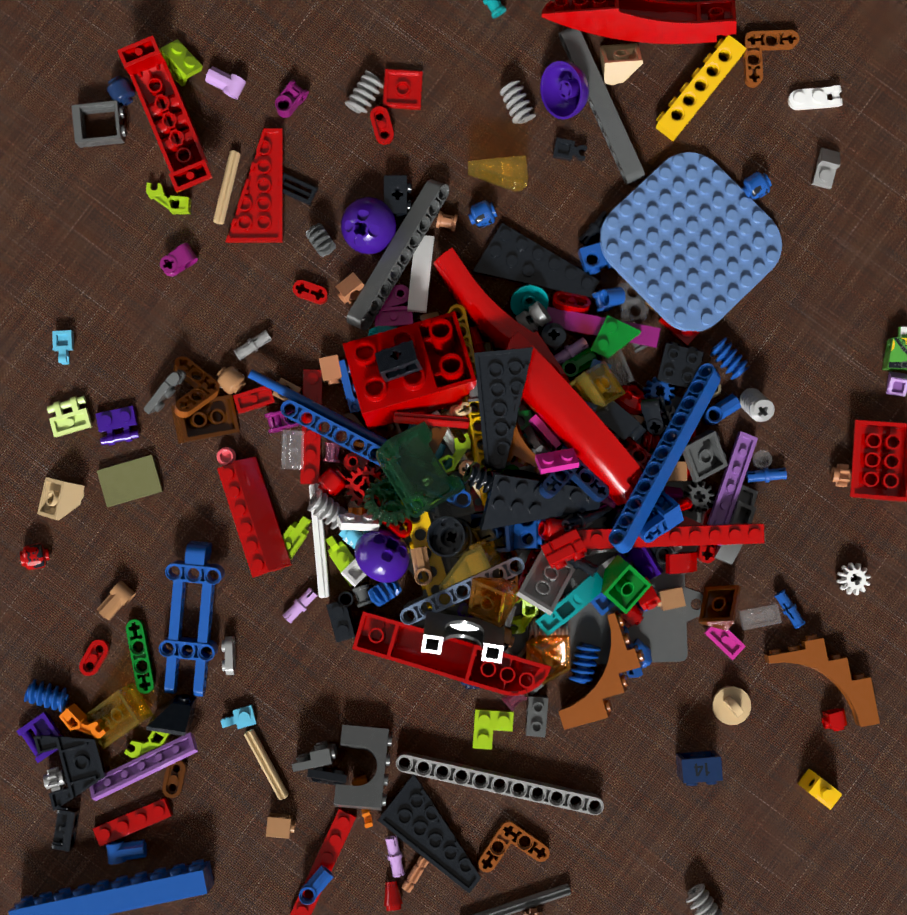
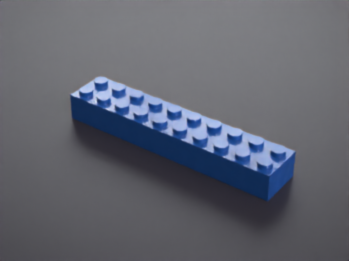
M204 859L193 861L191 865L185 866V863H181L167 870L166 867L155 869L153 873L147 874V871L136 873L134 877L130 878L124 875L117 877L115 881L111 882L108 879L97 882V885L90 886L89 883L79 885L78 889L71 890L70 887L60 889L59 893L52 894L51 891L41 893L40 897L35 898L29 895L22 897L21 901L15 903L8 913L9 915H109L208 894L214 885L210 861L204 862Z

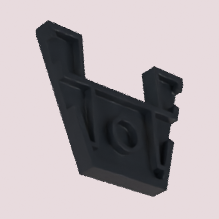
M51 735L34 736L38 754L58 749L68 787L49 793L53 811L107 776L97 738Z

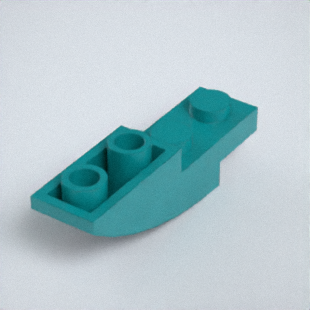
M597 572L594 577L589 575L558 601L551 615L544 613L535 622L549 636L601 593L602 577Z

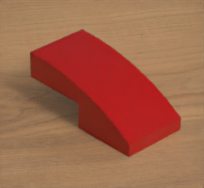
M697 552L666 554L667 574L697 571Z

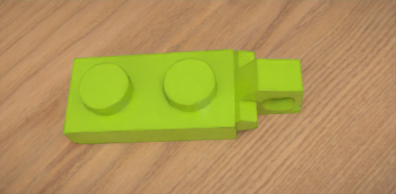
M303 516L299 523L294 522L290 525L283 535L290 560L309 533L307 527L311 520L306 516Z
M332 535L326 539L330 546V549L327 551L339 571L342 572L355 557L346 544L342 541L337 543ZM346 579V581L348 582V584L350 585V587L353 586V585Z

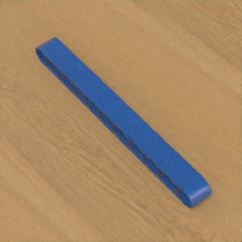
M711 363L701 365L609 534V542L620 553H627L632 549L721 381V376Z
M286 400L282 403L281 413L288 419L457 507L465 508L470 504V494L458 486L292 400ZM288 405L295 406V412L291 415L286 413ZM310 413L312 421L306 424L303 422V416ZM327 422L330 428L327 432L323 433L320 431V425ZM344 431L347 434V438L345 441L340 442L337 439V434ZM357 440L364 442L362 450H355L354 443ZM374 449H379L382 453L381 457L377 460L371 457V452ZM391 458L398 459L399 465L397 468L392 469L388 466ZM408 467L416 469V475L412 478L407 477L405 474ZM425 476L433 478L434 482L430 487H426L422 483ZM442 485H448L451 488L449 495L443 496L440 494V487ZM459 494L467 495L468 502L461 505L457 502Z

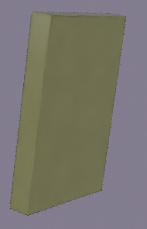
M153 455L97 470L107 507L164 492Z

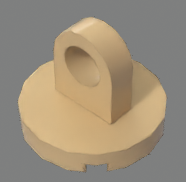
M725 686L714 695L712 711L722 723L738 725L749 716L751 700L748 694L741 688Z

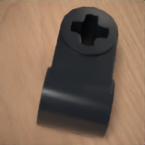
M662 396L642 399L641 411L645 418L647 430L652 435H660L669 424L665 401Z

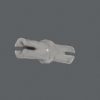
M264 330L256 337L249 338L248 342L233 351L241 361L255 351L256 353L259 351L260 347L272 339L267 331Z

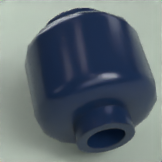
M117 76L108 82L107 91L113 101L117 100L123 106L133 102L132 98L136 92L128 78Z

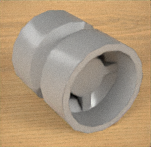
M539 301L528 307L529 311L524 310L516 316L517 322L533 333L539 330V326L544 327L552 321L549 313Z

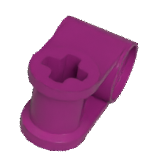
M294 79L287 84L283 92L275 100L277 113L282 118L290 117L309 94V91L299 87ZM282 104L289 105L287 109H280Z
M183 243L161 259L160 267L167 276L174 277L186 268L194 265L198 261V257L188 243ZM169 263L172 264L171 269L168 268Z
M295 409L286 410L288 415L295 412ZM281 411L265 414L270 428L268 430L269 433L284 431L285 429L300 425L296 422L291 423Z

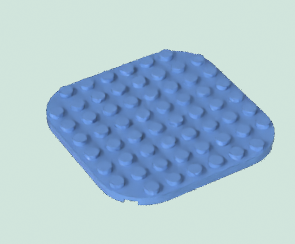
M692 152L680 153L668 158L608 214L600 230V247L607 262L668 324L681 331L700 332L714 326L776 266L782 251L781 235L774 221L750 197L747 198L745 192L713 160L702 154Z

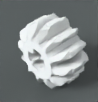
M850 562L848 567L843 565L841 567L843 572L837 573L838 576H841L837 583H843L840 589H846V594L850 595L853 592L854 595H859V590L861 592L866 591L864 585L870 586L866 579H869L871 576L865 574L868 569L866 567L861 568L860 563H856L854 566ZM856 576L857 580L851 582V577Z

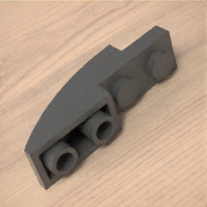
M742 485L729 524L752 523L756 511L754 505L758 491ZM743 544L717 545L714 558L731 565Z

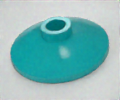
M525 285L513 293L510 305L513 313L517 316L524 310L529 311L528 307L537 301L547 310L549 300L546 292L541 287ZM527 298H532L531 301H526Z

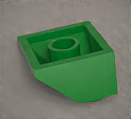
M617 555L605 568L601 592L627 614L652 584L627 561Z

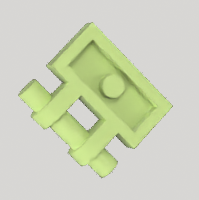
M74 396L70 400L64 402L57 401L53 405L47 406L49 414L56 413V417L49 419L54 437L93 427L88 408L80 409V404L86 403L85 396ZM72 407L73 412L63 413V409Z

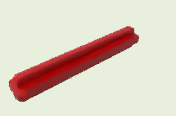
M395 411L393 414V422L465 429L469 428L470 425L468 417Z

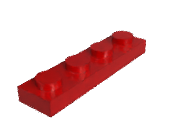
M166 797L98 825L93 828L99 846H103L169 818L173 813Z

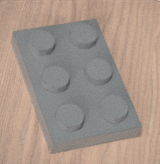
M541 549L516 595L551 615L575 569L569 563L559 570L556 567L552 569Z

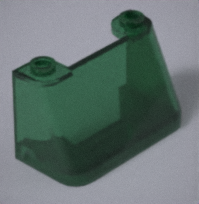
M425 421L389 438L376 451L378 463L406 509L414 518L424 515L465 489L459 476L454 474L447 475L429 446L433 434Z

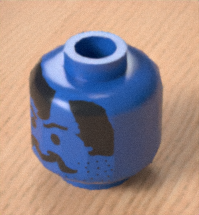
M755 172L744 179L742 190L747 198L751 197V199L756 201L770 192L772 184L765 173Z
M487 200L472 205L470 208L471 213L468 214L471 224L476 223L478 228L493 224L495 217H497L493 203H489Z

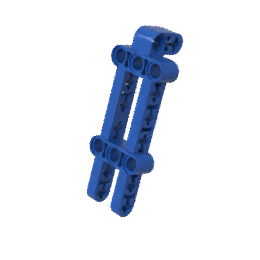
M189 542L186 547L185 561H173L165 569L166 577L173 581L169 636L159 645L160 654L167 657L165 693H176L180 659L196 660L193 695L204 697L207 684L208 661L218 652L217 643L210 640L215 584L223 579L225 570L221 565L207 563L212 553V543ZM172 566L179 568V575L172 572ZM192 568H196L199 571V577L192 575ZM211 570L218 572V579L211 577ZM186 582L202 584L198 638L182 637ZM166 643H171L174 649L168 650ZM185 645H190L193 648V652H187ZM204 647L211 648L212 654L205 653Z

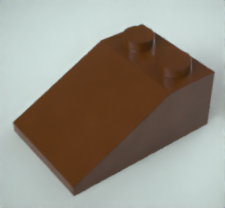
M232 395L214 398L187 418L178 417L174 412L175 405L171 406L178 444L240 432Z

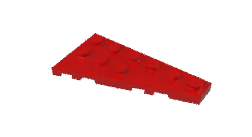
M264 128L256 149L257 152L237 205L238 208L225 241L226 243H283V128Z

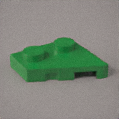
M607 315L590 350L609 359L636 336L638 337L641 331Z

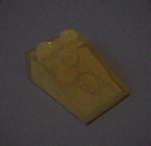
M526 155L468 161V175L505 189L522 191L523 188H526L528 181Z
M486 540L469 546L470 550L460 557L439 585V589L442 590L503 562L494 541L486 542Z
M131 683L116 691L86 715L87 722L91 723L101 719L100 728L108 727L110 729L104 736L97 738L101 747L105 749L153 716V713L134 683Z

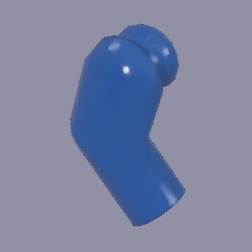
M637 638L633 644L643 651L645 661H643L642 668H646L652 663L651 649Z

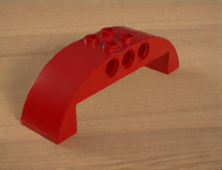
M152 35L118 49L117 51L123 66L132 79L170 171L169 177L176 193L212 179V171L198 134L154 36Z

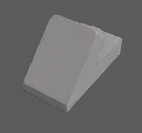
M825 148L820 149L811 185L826 189L832 188L836 169L841 164L840 152Z

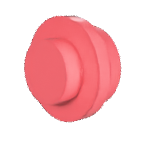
M229 447L221 448L217 453V461L223 466L233 463V461H236V453Z

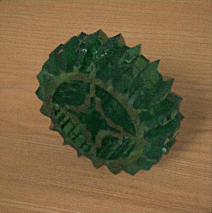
M383 475L381 480L376 478L374 483L371 482L369 488L365 490L363 501L366 503H364V509H368V516L373 515V521L379 519V525L386 522L388 527L390 522H393L396 527L398 521L403 524L405 518L409 519L411 513L415 510L416 500L414 498L416 495L414 492H411L412 486L406 487L407 481L400 482V476L397 480H394L392 475L389 479ZM375 495L378 497V500L381 502V506H380V507H378L377 504L375 503V500H374ZM399 495L403 497L405 501V506H403L401 504V501L398 499Z

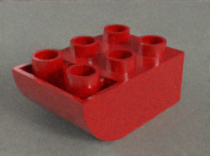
M455 311L343 343L360 410L368 430L394 423L393 414L395 411L425 414L452 405L466 397L475 388L477 383ZM412 340L418 350L423 370L385 382L379 373L375 353Z

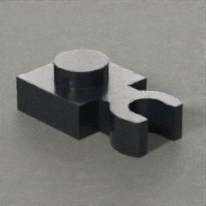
M556 138L553 158L571 161L572 156H574L579 161H585L586 156H581L579 151H587L588 147L585 145L575 147V141Z

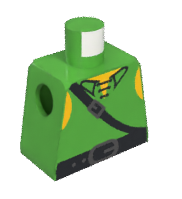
M898 327V337L888 339L882 370L907 371V327Z

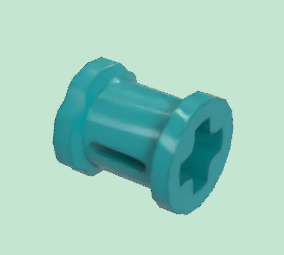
M483 0L484 5H487L491 11L493 19L506 11V7L501 4L500 0Z

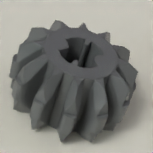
M317 223L306 231V237L320 256L329 255L336 249L334 241L322 224Z
M704 481L700 485L698 482H693V486L688 483L686 486L689 491L682 490L693 503L690 509L691 512H694L697 508L698 513H702L703 508L705 510L710 509L707 503H714L709 497H713L715 494L708 493L712 487L707 486L704 488L706 485ZM696 492L702 495V499H699L700 502H698V499H694V495H697Z

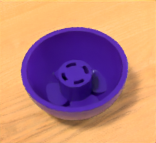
M556 61L545 69L541 78L540 92L547 111L555 118L564 120L574 117L585 107L589 98L590 87L587 76L580 67L571 62Z
M364 197L352 202L344 211L341 219V232L346 243L355 251L363 254H376L389 246L396 233V221L393 212L383 201L372 197Z
M379 528L378 531H368L358 539L355 545L356 561L361 570L370 578L379 582L390 583L399 580L407 571L410 562L408 545L403 538L396 536L389 529Z

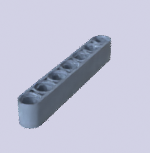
M511 557L406 606L400 613V619L406 625L423 620L427 614L421 607L424 602L432 604L433 608L430 612L438 613L519 575L524 570V562L519 557ZM514 560H518L521 563V568L518 571H513L510 568V563ZM501 569L504 573L501 579L493 578V570ZM483 577L486 580L485 586L477 587L474 583L475 579ZM460 585L468 588V593L464 596H460L457 593V588ZM445 593L450 596L448 604L440 602L439 596ZM407 610L413 611L415 615L411 621L406 620L404 617V612Z

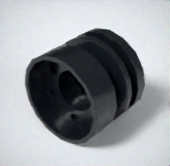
M442 516L434 520L427 530L429 548L433 553L441 557L458 559L466 557L473 551L476 545V537L471 530V523L465 519Z

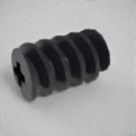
M557 323L546 325L540 335L551 352L560 349L566 339L564 328Z
M473 462L465 471L462 482L465 484L470 480L469 486L471 487L477 483L476 489L479 490L483 486V492L486 493L489 490L493 472L498 471H493V469L487 468L485 465Z

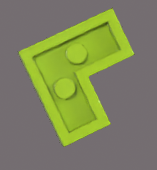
M475 709L473 748L492 750L493 730L513 732L514 711Z

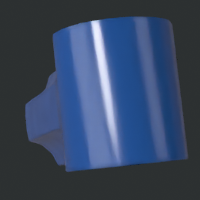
M733 393L705 410L702 415L703 422L707 425H714L741 408L740 401ZM710 411L716 414L715 421L709 418Z
M145 839L129 842L119 840L106 844L108 863L110 865L147 856Z
M321 865L308 882L302 886L299 892V899L303 904H312L334 878L329 869ZM309 889L313 892L314 896L306 898L303 891Z

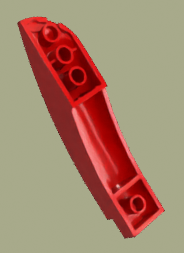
M555 0L554 2L549 1L542 10V18L563 26L598 36L653 44L717 42V35L729 36L736 34L735 0L701 2L667 0Z
M453 247L435 260L433 264L444 279L445 286L456 302L465 308L467 317L478 327V330L489 342H492L498 350H506L511 337L519 331L571 386V382L539 333L537 331L533 333L503 311L473 279Z
M517 331L508 342L506 350L534 346ZM534 347L522 398L567 448H574L577 458L607 485L609 497L617 505L627 503L643 473L640 466L588 404Z
M365 611L362 613L352 649L510 696L523 695L534 690L543 683L551 669V666L503 652L501 663L481 661V646L459 638L445 640L442 644L441 655L421 652L424 628L406 625L401 621Z

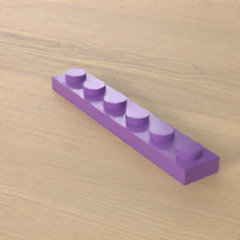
M742 431L738 432L727 463L728 466L722 477L706 525L729 524L758 440L757 437Z
M191 732L187 733L185 736H181L107 772L106 777L89 787L92 799L97 801L198 752L194 734Z

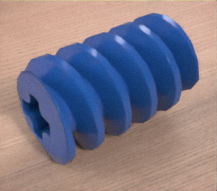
M725 337L712 348L710 356L717 355L715 362L722 361L720 368L728 367L725 374L732 372L733 374L730 379L733 380L744 373L750 366L745 367L748 362L747 360L740 361L742 354L735 356L737 349L730 350L732 343L725 344L727 337Z
M580 642L582 646H576V649L581 652L574 654L579 660L572 661L577 668L570 669L575 676H569V679L590 685L587 682L593 681V678L589 674H595V670L591 667L597 666L593 659L599 658L595 651H601V648Z
M34 679L26 690L24 702L28 700L30 704L36 702L37 706L44 704V708L51 706L52 710H57L59 707V712H63L67 706L69 694H66L65 687L59 692L58 685H56L54 690H51V683L44 688V681H41L39 686H37V680Z

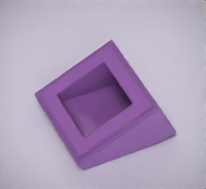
M890 371L886 394L905 397L907 393V374Z

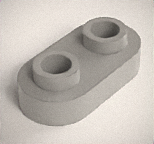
M226 636L225 640H222L221 643L222 652H225V660H222V671H226V675H235V637Z

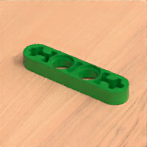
M133 619L126 625V634L137 690L140 693L147 694L153 691L156 686L145 624L140 619ZM135 622L136 625L140 626V629L137 630V635L142 634V638L133 640L132 637L136 636V632L131 630V626H134ZM137 641L142 642L144 645L142 652H137L134 649V644ZM140 660L147 662V669L145 671H141L137 667ZM149 672V676H145L146 682H150L151 686L146 690V687L141 685L144 683V676L140 678L139 675Z

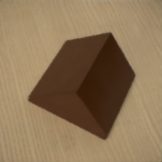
M741 586L705 587L698 622L727 631L735 622Z

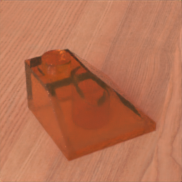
M473 578L468 614L497 627H503L516 603L518 585L503 578Z
M539 635L526 642V659L551 666L550 672L542 684L570 670L569 635Z

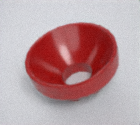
M619 386L612 394L613 400L625 411L636 415L642 413L641 400L645 398L644 393L637 386Z

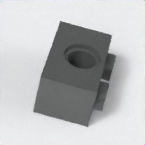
M528 694L525 724L526 736H546L547 695Z

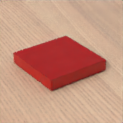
M385 69L383 107L421 110L423 71Z

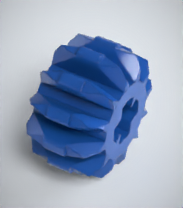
M653 377L652 381L648 380L646 382L647 387H644L642 390L646 393L644 398L658 396L656 392L661 390L662 393L659 396L663 397L665 405H670L672 403L671 399L675 398V394L671 393L675 390V387H669L668 383L658 381L657 377Z
M398 581L390 583L379 582L368 591V595L372 603L376 606H381L401 593L402 589Z

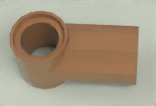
M427 546L410 549L415 581L422 586L429 585L433 580V574L431 572ZM422 571H426L429 575L428 581L424 583L419 580V574Z
M121 580L112 588L110 595L97 608V611L107 620H111L122 606H125L132 600L136 593Z

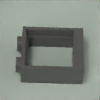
M117 100L71 105L75 143L80 148L125 143V137H127V129L123 125L125 110ZM115 112L117 135L87 139L85 115Z

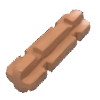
M423 856L418 858L417 864L413 866L407 876V880L402 884V889L409 893L423 873V868H426L429 863Z

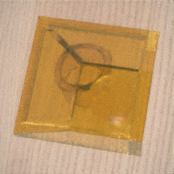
M605 361L583 372L569 382L571 387L584 401L603 407L625 394V391Z

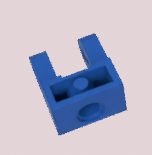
M664 491L661 492L649 517L652 516L653 518L644 524L639 537L644 542L650 543L684 521L680 505Z

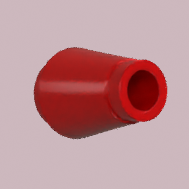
M397 881L385 882L384 906H386V911L402 909L401 904H403Z

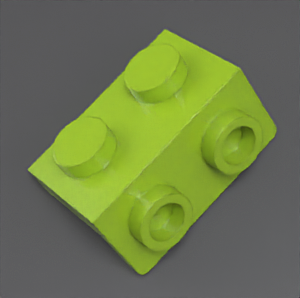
M178 39L160 49L174 80L181 86L186 84L189 77L202 70L203 66Z

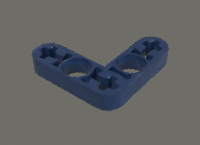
M579 460V468L551 472L539 486L541 496L546 499L554 497L570 479L596 502L603 501L609 495L607 485L581 460ZM556 473H561L564 481L557 479ZM581 474L588 477V483L581 479ZM551 483L554 484V486L552 487V489H551L550 491H548V490H547V487H548Z

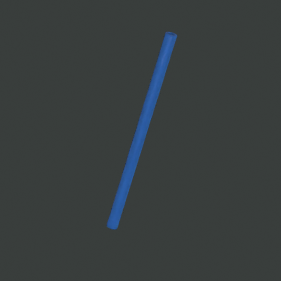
M253 369L248 375V378L403 457L406 449Z

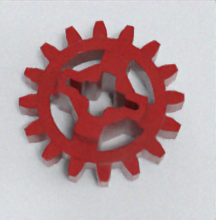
M365 464L364 469L358 466L357 472L352 470L350 472L352 477L347 476L346 479L350 483L345 485V488H350L346 494H352L351 501L356 499L358 500V506L361 502H364L365 505L367 496L373 491L378 490L376 494L379 496L385 495L386 491L383 489L387 488V484L383 483L386 477H380L382 471L375 472V466L368 469L367 464ZM359 475H362L360 480L354 481ZM370 475L374 476L377 481H374ZM365 479H366V482H367V484H368V486H369V488H368V490H367V493H366L365 486H363V484H364V482H365ZM356 491H359L362 496L358 495Z

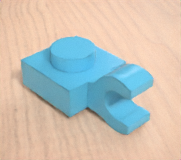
M72 330L52 331L53 350L59 351L58 362L62 365L70 364L68 351L74 350V332Z
M252 704L234 709V716L221 720L222 728L236 724L237 729L257 724Z

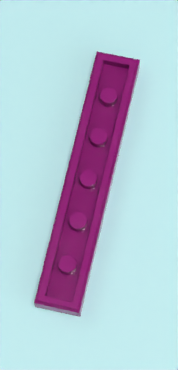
M552 307L547 308V312L552 319L550 323H557L566 331L592 336L598 335L606 319L604 317L564 311ZM621 321L641 331V334L629 343L657 348L661 328Z

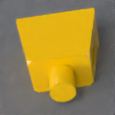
M810 769L806 771L797 783L830 810L842 796V793ZM815 779L814 783L809 786L810 782Z

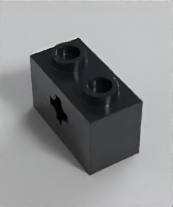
M384 175V203L391 209L395 218L406 217L411 209V200H408V193H411V181H408L407 175ZM396 193H400L399 200H396L395 198Z
M412 340L375 353L379 373L385 382L423 370L418 350Z

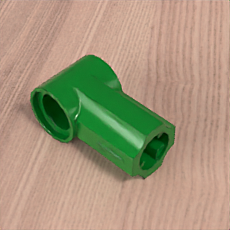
M588 348L570 360L565 361L561 367L564 372L565 366L570 365L573 367V374L565 372L568 379H571L589 368L592 360H597L594 352Z

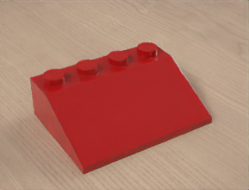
M855 420L850 497L907 502V423Z

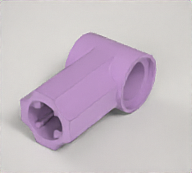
M213 66L208 70L205 79L207 83L223 90L226 95L238 100L246 84V81L235 74L229 75Z

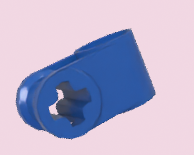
M622 287L604 289L592 294L596 300L597 313L612 310L614 307L623 304L626 297Z

